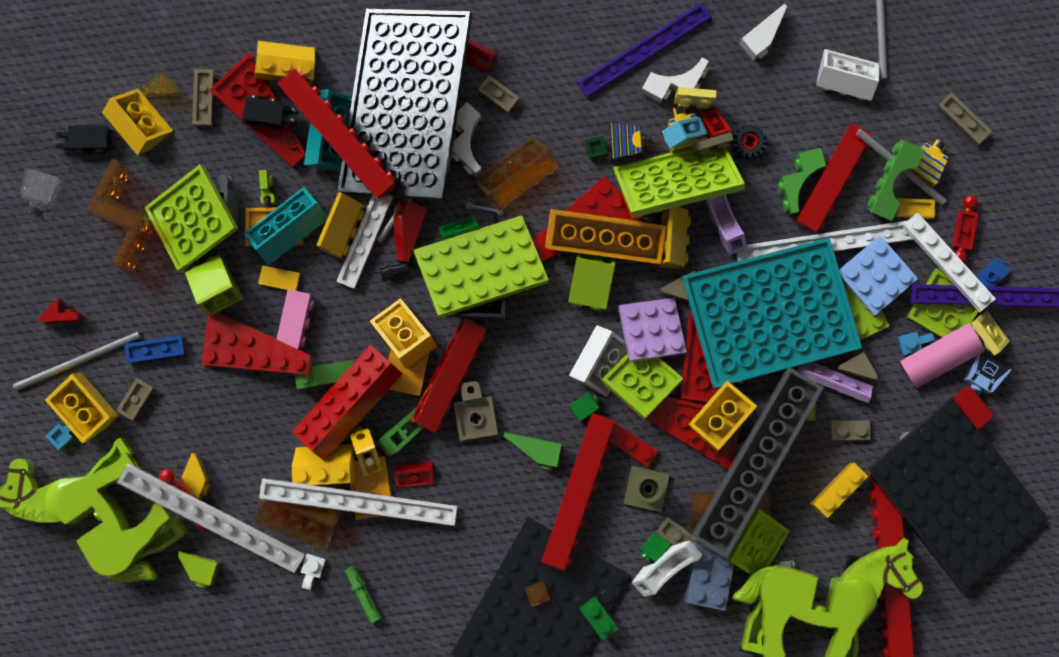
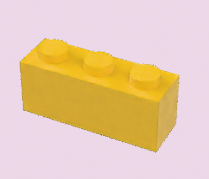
M849 463L810 505L823 518H828L868 476L855 463Z

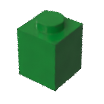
M588 392L570 404L569 408L579 422H581L599 409L598 404L600 402L594 394L590 395Z
M654 531L639 548L642 551L640 555L648 562L651 560L656 562L671 544Z

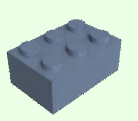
M696 544L702 556L698 561L691 563L684 601L725 611L734 564Z

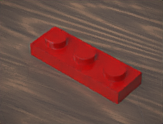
M614 422L613 425L616 426L613 437L609 436L608 442L646 467H649L658 450Z

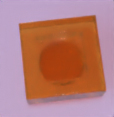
M543 581L525 588L532 607L550 600Z

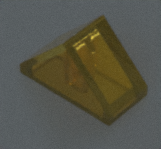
M162 71L157 73L141 89V93L145 97H183L182 91Z

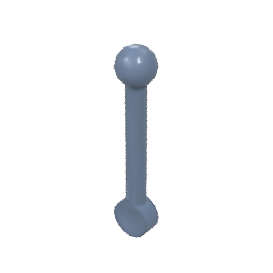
M467 202L465 204V207L467 209L474 208L483 211L497 213L499 216H502L504 214V210L502 208H499L497 210L483 206L473 205L471 202Z

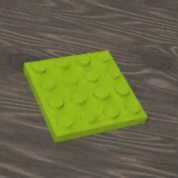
M201 164L144 207L177 271L186 269L238 229L208 171Z

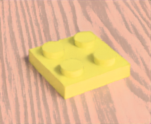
M678 87L674 96V104L684 106V108L692 105L697 106L698 109H708V107H712L716 99V90Z
M988 310L980 314L971 323L976 334L983 339L986 349L992 352L993 355L1001 352L1010 342Z

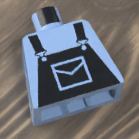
M981 353L970 360L963 381L970 384L978 396L981 392L991 394L1009 374L1011 369L985 353Z

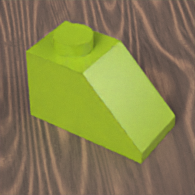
M185 551L179 552L178 556L189 578L195 581L197 586L207 588V586L214 585L220 562Z

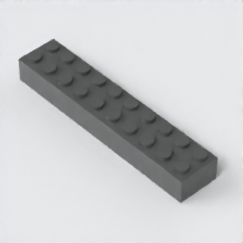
M790 367L784 372L689 539L723 559L729 556L822 392L823 386Z

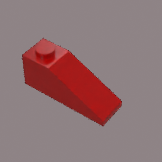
M400 200L394 209L397 261L409 262L427 208L409 200Z

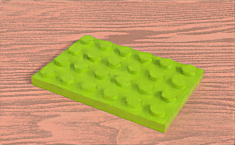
M718 147L711 148V152L702 155L699 152L693 153V149L688 148L613 167L615 177L632 218L745 190V183L727 148L718 149Z
M522 215L414 250V255L439 319L548 283V277Z

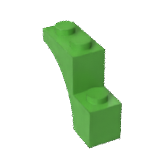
M821 148L799 153L794 160L796 170L800 172L781 177L777 184L779 193L783 194L784 201H782L784 212H788V216L796 215L799 212L798 195L805 179L811 174L823 170L826 166Z

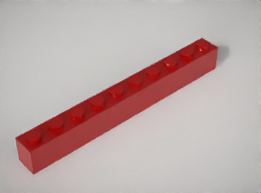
M868 474V481L872 483L869 497L874 507L871 510V519L875 521V529H873L872 535L873 540L877 544V549H874L876 551L881 548L896 546L904 539L902 516ZM886 583L878 598L881 600L882 608H879V617L883 620V628H881L880 633L882 640L884 639L885 647L882 648V656L914 657L909 597L904 595L900 588Z

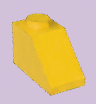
M191 453L182 479L197 498H202L203 495H207L210 489V485H208L209 478L200 456Z

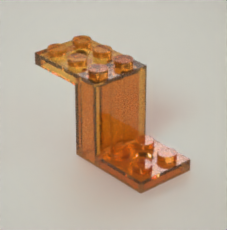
M112 159L87 211L99 219L128 231L112 265L129 273L130 270L134 269L137 262L135 258L138 252L141 253L144 249V240L146 236L151 234L153 225L152 221L145 215L114 202L120 195L119 189L122 183H125L128 179L129 169L119 161Z

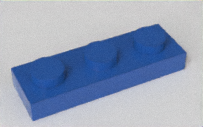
M182 335L124 344L126 362L128 364L186 355Z

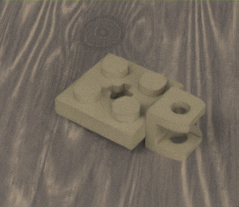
M477 381L463 383L461 386L463 401L454 403L459 440L498 435L492 396L482 398L481 388ZM470 386L475 389L472 394H469L467 391ZM473 413L481 416V420L478 421L479 424L470 421Z

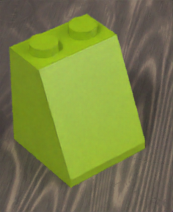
M577 253L568 302L577 307L585 305L591 306V309L594 310L606 309L615 267V258Z
M220 255L210 257L203 264L195 265L185 272L197 305L209 317L243 299L225 261Z

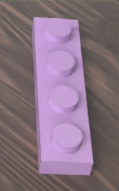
M814 362L798 365L797 372L822 386H827L867 403L871 399L872 385Z

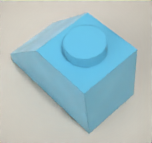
M700 117L677 121L662 131L669 148L682 146L708 134Z

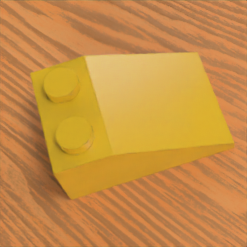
M401 298L370 320L371 324L405 369L437 347L431 335Z

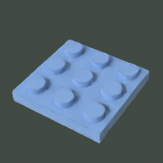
M878 236L839 269L842 281L873 316L878 314L918 279L881 236Z

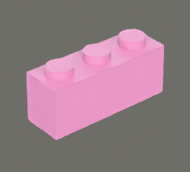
M288 289L277 334L278 340L299 350L305 347L306 337H304L305 329H309L311 318H308L309 311H313L315 304L311 294Z

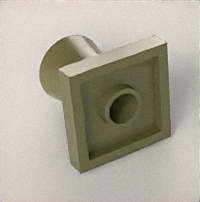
M631 466L623 504L662 512L670 474ZM646 485L651 486V492H645L644 488Z

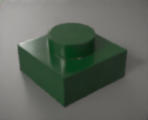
M603 136L585 140L589 160L608 155Z

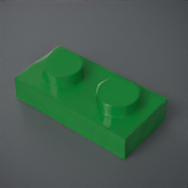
M475 216L438 227L443 240L480 230Z
M595 596L579 607L602 641L618 630Z

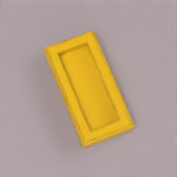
M897 198L900 205L896 212V218H912L916 213H919L923 219H935V200Z
M262 265L258 284L287 291L288 289L297 291L300 273Z

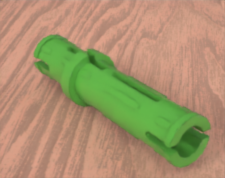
M354 565L346 569L344 572L352 585L350 588L352 591H355L370 624L382 618L365 586L366 582L360 577L356 566Z

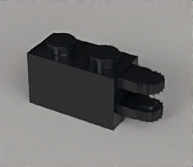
M255 95L251 97L246 96L242 122L244 125L281 131L282 125H297L296 119L283 117V114L298 115L299 109L284 106V103L278 99L265 100Z
M68 125V131L56 132L57 138H68V143L55 144V148L58 150H71L77 155H85L86 152L102 155L105 154V151H111V128L107 125Z

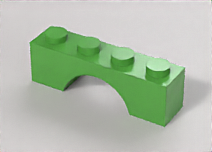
M902 139L894 145L892 159L887 161L884 167L885 174L883 178H879L876 184L877 191L868 201V210L891 221L893 220L900 205V202L893 193V183L902 171L918 167L925 152L923 148Z

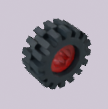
M745 124L741 128L739 127L733 136L731 144L732 148H734V153H737L739 158L743 157L744 160L758 158L765 150L767 144L766 133L763 134L764 130L762 128L759 129L758 125L752 126V124L748 126ZM748 137L754 141L751 147L745 144Z

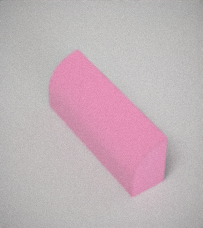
M969 323L901 360L900 363L917 389L985 352V349Z

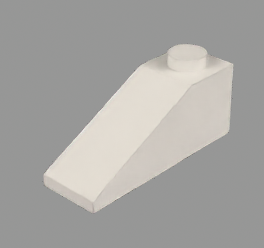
M785 4L741 39L739 44L753 60L757 57L761 59L769 52L767 49L787 8Z

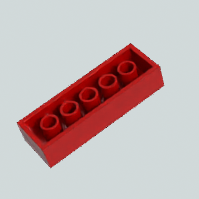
M369 345L292 432L311 452L325 461L403 373Z

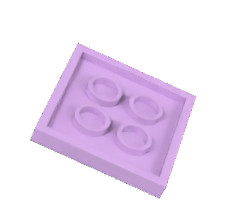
M675 298L619 305L618 310L629 362L683 355L686 353Z

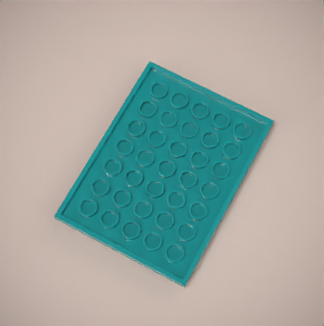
M830 237L682 276L713 388L723 386L726 381L735 383L862 348Z

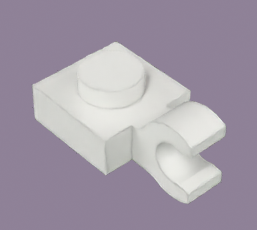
M306 554L301 573L306 574L302 588L311 590L314 577H321L326 559Z

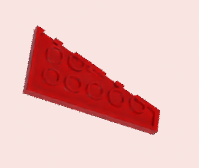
M250 52L209 89L210 93L240 121H242L246 96L251 97L255 95L265 100L276 99L265 80L255 79L256 63ZM246 125L292 169L305 157L306 153L290 125H282L281 131Z
M666 397L646 418L647 421L729 470L732 465L741 426L723 447L716 452L689 426V423L705 405ZM626 404V408H628L629 410L633 411V410Z

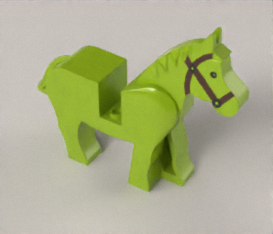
M125 438L115 440L110 452L101 458L85 477L59 479L40 489L36 480L32 477L34 471L33 463L28 459H15L9 466L7 482L0 489V508L22 519L35 522L77 524L91 513H94L95 517L99 521L102 520L103 523L79 538L77 543L94 571L118 582L130 583L157 579V574L151 564L141 560L153 553L166 550L189 534L179 518H174L168 508L158 503L153 505L151 512L141 524L132 529L130 528L122 509L106 491L108 486L118 482L127 464L141 470L133 458L135 453ZM168 523L167 527L160 531Z
M904 538L896 546H889L871 552L854 562L844 571L841 577L831 578L825 607L821 604L813 603L818 577L778 564L758 570L733 595V599L738 602L752 604L756 601L754 608L747 617L741 648L763 654L764 657H785L782 647V631L785 623L792 615L811 624L834 627V633L825 657H857L859 648L857 629L875 609L884 584L889 583L894 587L900 588L904 595L912 599L919 597L922 593V584L912 570L911 559L913 556L907 551L908 540Z

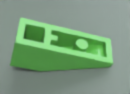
M352 360L312 366L311 375L294 374L297 389L302 391L335 384L354 362Z
M416 408L376 441L388 457L398 452L423 429L410 422Z
M504 432V437L536 463L542 464L541 468L552 470L553 467H557L562 444Z

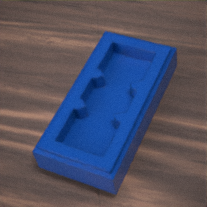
M997 257L976 277L984 286L994 287L1011 270Z

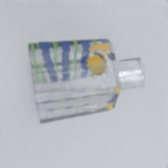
M26 167L20 195L22 199L30 202L26 212L38 216L41 206L52 208L65 181L59 177Z

